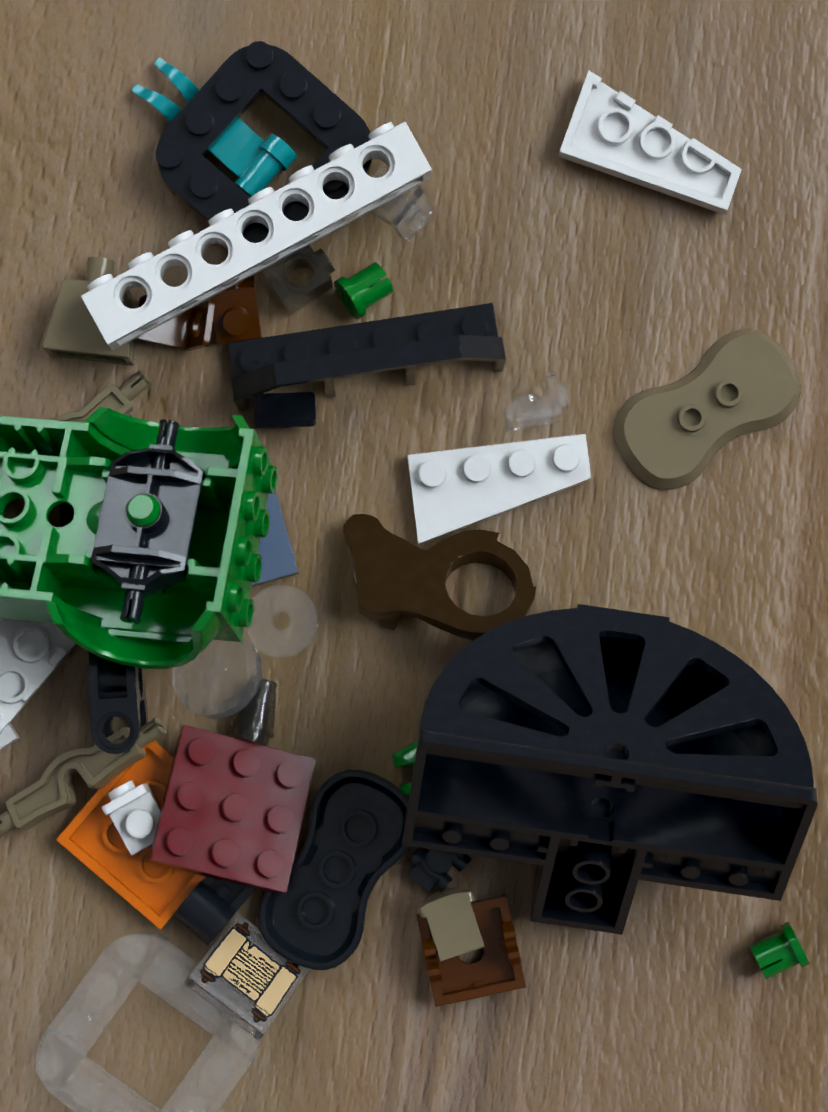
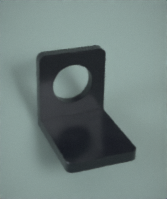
M253 361V370L260 368V362ZM313 392L262 393L253 397L255 428L311 427L316 425L315 393Z

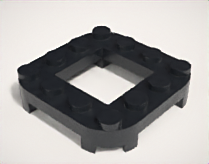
M255 41L249 46L234 52L166 126L157 145L156 159L165 185L173 195H178L207 222L224 210L232 209L236 213L251 205L248 201L250 196L206 159L205 156L259 95L261 97L265 95L326 149L313 165L314 170L329 163L328 157L337 149L348 144H352L354 148H357L370 141L368 135L371 132L367 124L353 109L288 52L279 47L268 45L263 41ZM372 159L363 165L367 175L370 172ZM339 180L329 181L323 187V192L331 199H341L349 191L346 184ZM298 201L287 204L283 210L284 216L292 221L304 219L309 212L307 206ZM252 223L245 228L243 237L249 242L259 243L267 237L269 230L261 223ZM303 248L278 262L294 259L303 251Z

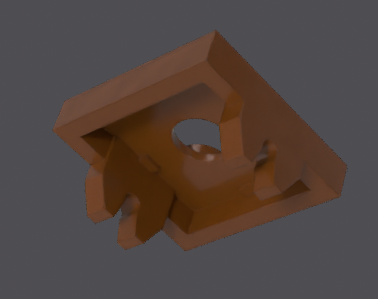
M506 895L471 902L485 946L482 958L475 963H466L459 956L440 961L427 918H421L420 913L416 914L435 1007L526 988L520 952Z

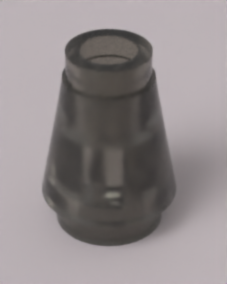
M251 678L250 684L230 724V728L233 729V738L264 746L268 745L269 738H274L277 683L262 678Z

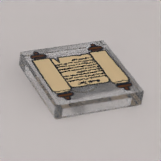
M237 913L184 984L259 1041L310 969L297 965L274 951L262 937L260 929Z

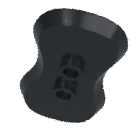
M349 769L338 772L330 777L317 791L310 810L307 838L302 850L293 862L287 892L280 895L265 891L259 905L258 926L261 935L267 944L282 957L305 968L328 970L345 962L357 949L364 931L367 902L375 884L390 867L402 858L410 847L402 845L409 798L393 783L367 771Z

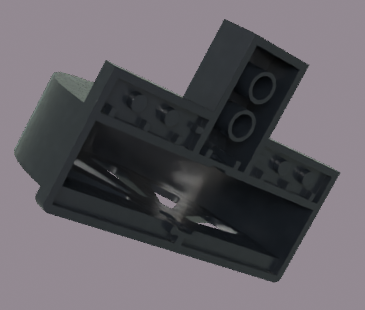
M577 604V608L532 614L489 630L457 653L442 670L430 690L421 718L402 845L537 865L533 884L532 922L622 935L638 880L781 901L818 806L817 788H814L812 764L807 745L796 720L775 690L738 656L695 631L669 622L670 617Z

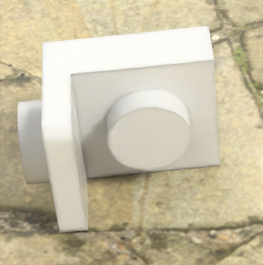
M131 780L109 792L108 796L111 802L101 808L105 815H109L132 856L153 844L161 807L148 783L136 787Z

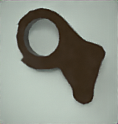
M352 515L343 526L344 539L352 555L359 613L369 620L384 619V628L394 631L400 617L408 615L455 636L473 641L489 630L509 621L525 617L535 599L536 586H533L529 567L515 550L497 541L498 532L480 529L462 531L441 540L428 550H423L409 541L390 533L377 518L371 515ZM475 562L490 564L502 570L511 580L515 591V598L509 607L498 614L489 616L471 615L458 608L449 598L445 583L450 574L462 565Z

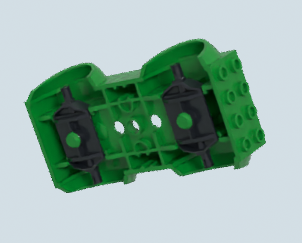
M104 407L98 408L84 423L0 416V618L55 624L66 637L81 648L103 659L144 669H168L183 666L196 659L213 640L242 643L244 627L249 628L251 626L254 615V603L250 599L252 583L258 582L261 576L262 558L258 554L260 539L267 537L270 526L269 510L266 509L268 494L275 493L278 480L277 467L272 465L268 457V450L266 447H263L255 429H249L243 416L232 415L235 424L227 427L180 426L178 422L168 420L167 422L166 419H162L159 423L146 421ZM16 499L25 500L24 510L19 516L12 519L4 518L3 512L9 502ZM61 503L70 504L74 509L72 521L64 527L50 525L48 516L51 509Z

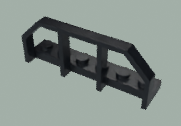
M493 303L228 343L233 378H231L233 397L239 411L248 410L246 399L282 386L324 380L327 398L336 397L333 381L335 378L403 368L406 386L415 385L416 366L453 360L492 361L495 373L503 371L506 361L503 339L498 337ZM253 361H259L260 368L253 370Z

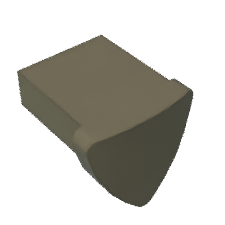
M447 888L442 892L437 891L426 898L418 908L421 918H427L440 961L485 947L471 906V902L475 900L472 890Z

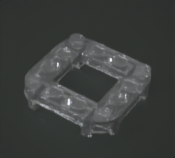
M156 932L130 933L118 938L103 950L49 1025L38 1045L35 1071L45 1088L74 1112H218L255 1059L262 1042L261 1020L257 1023L254 1022V1015L251 1011L254 1008L253 1001L246 995L240 994L220 978H215V982L208 981L203 983L201 981L203 976L200 973L203 966L168 942L169 938ZM138 982L213 1035L210 1042L161 1110L87 1057L90 1049Z

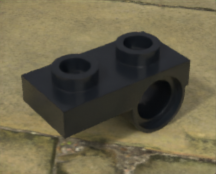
M206 876L179 906L173 916L209 945L256 888Z

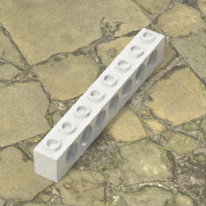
M392 122L378 127L368 135L370 141L357 148H354L352 144H348L337 149L328 157L329 163L314 170L312 165L304 167L288 178L290 184L277 191H274L272 187L265 188L249 198L248 201L251 205L236 213L232 209L224 210L208 221L210 227L194 235L192 230L183 232L168 242L170 248L156 256H153L152 252L142 254L128 263L130 270L113 278L112 274H107L91 282L87 286L89 292L81 295L107 345L112 351L428 181L432 168L407 123L403 122L394 127ZM379 159L387 165L388 172L382 177L374 178L365 173L363 165L368 160ZM339 180L346 184L349 191L341 199H331L325 195L323 187L329 181ZM294 201L301 202L307 206L309 212L300 221L289 220L283 214L287 204ZM252 223H261L269 230L267 237L259 243L249 242L243 237L245 228ZM214 244L222 245L228 250L226 260L218 265L209 264L203 259L204 251ZM172 266L185 268L188 271L186 281L176 287L166 285L163 282V275L168 268ZM139 287L147 291V299L141 307L131 309L123 305L124 294L129 289Z

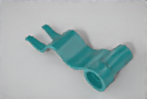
M159 57L153 63L175 85L187 102L200 90L185 74ZM137 83L131 89L134 94L155 107L169 122L182 110L165 96L144 88ZM240 118L209 151L239 177L235 184L250 197L265 189L281 169L286 171L298 158L294 150L278 136L271 133L264 141Z

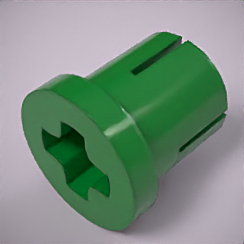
M376 262L349 278L342 276L334 281V286L340 300L348 312L357 320L366 315L367 308L393 293V287L389 278L381 280L387 274Z
M789 922L780 925L781 931L749 946L766 980L800 964L801 968L810 964Z

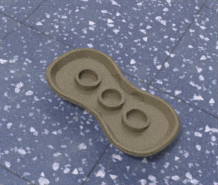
M746 329L724 335L711 346L702 361L687 376L672 384L639 392L625 402L615 418L613 427L618 451L630 470L647 485L661 490L683 487L693 482L703 473L715 454L725 444L741 435L774 427L783 422L792 413L798 403L801 391L796 368L784 349L774 339L761 331Z

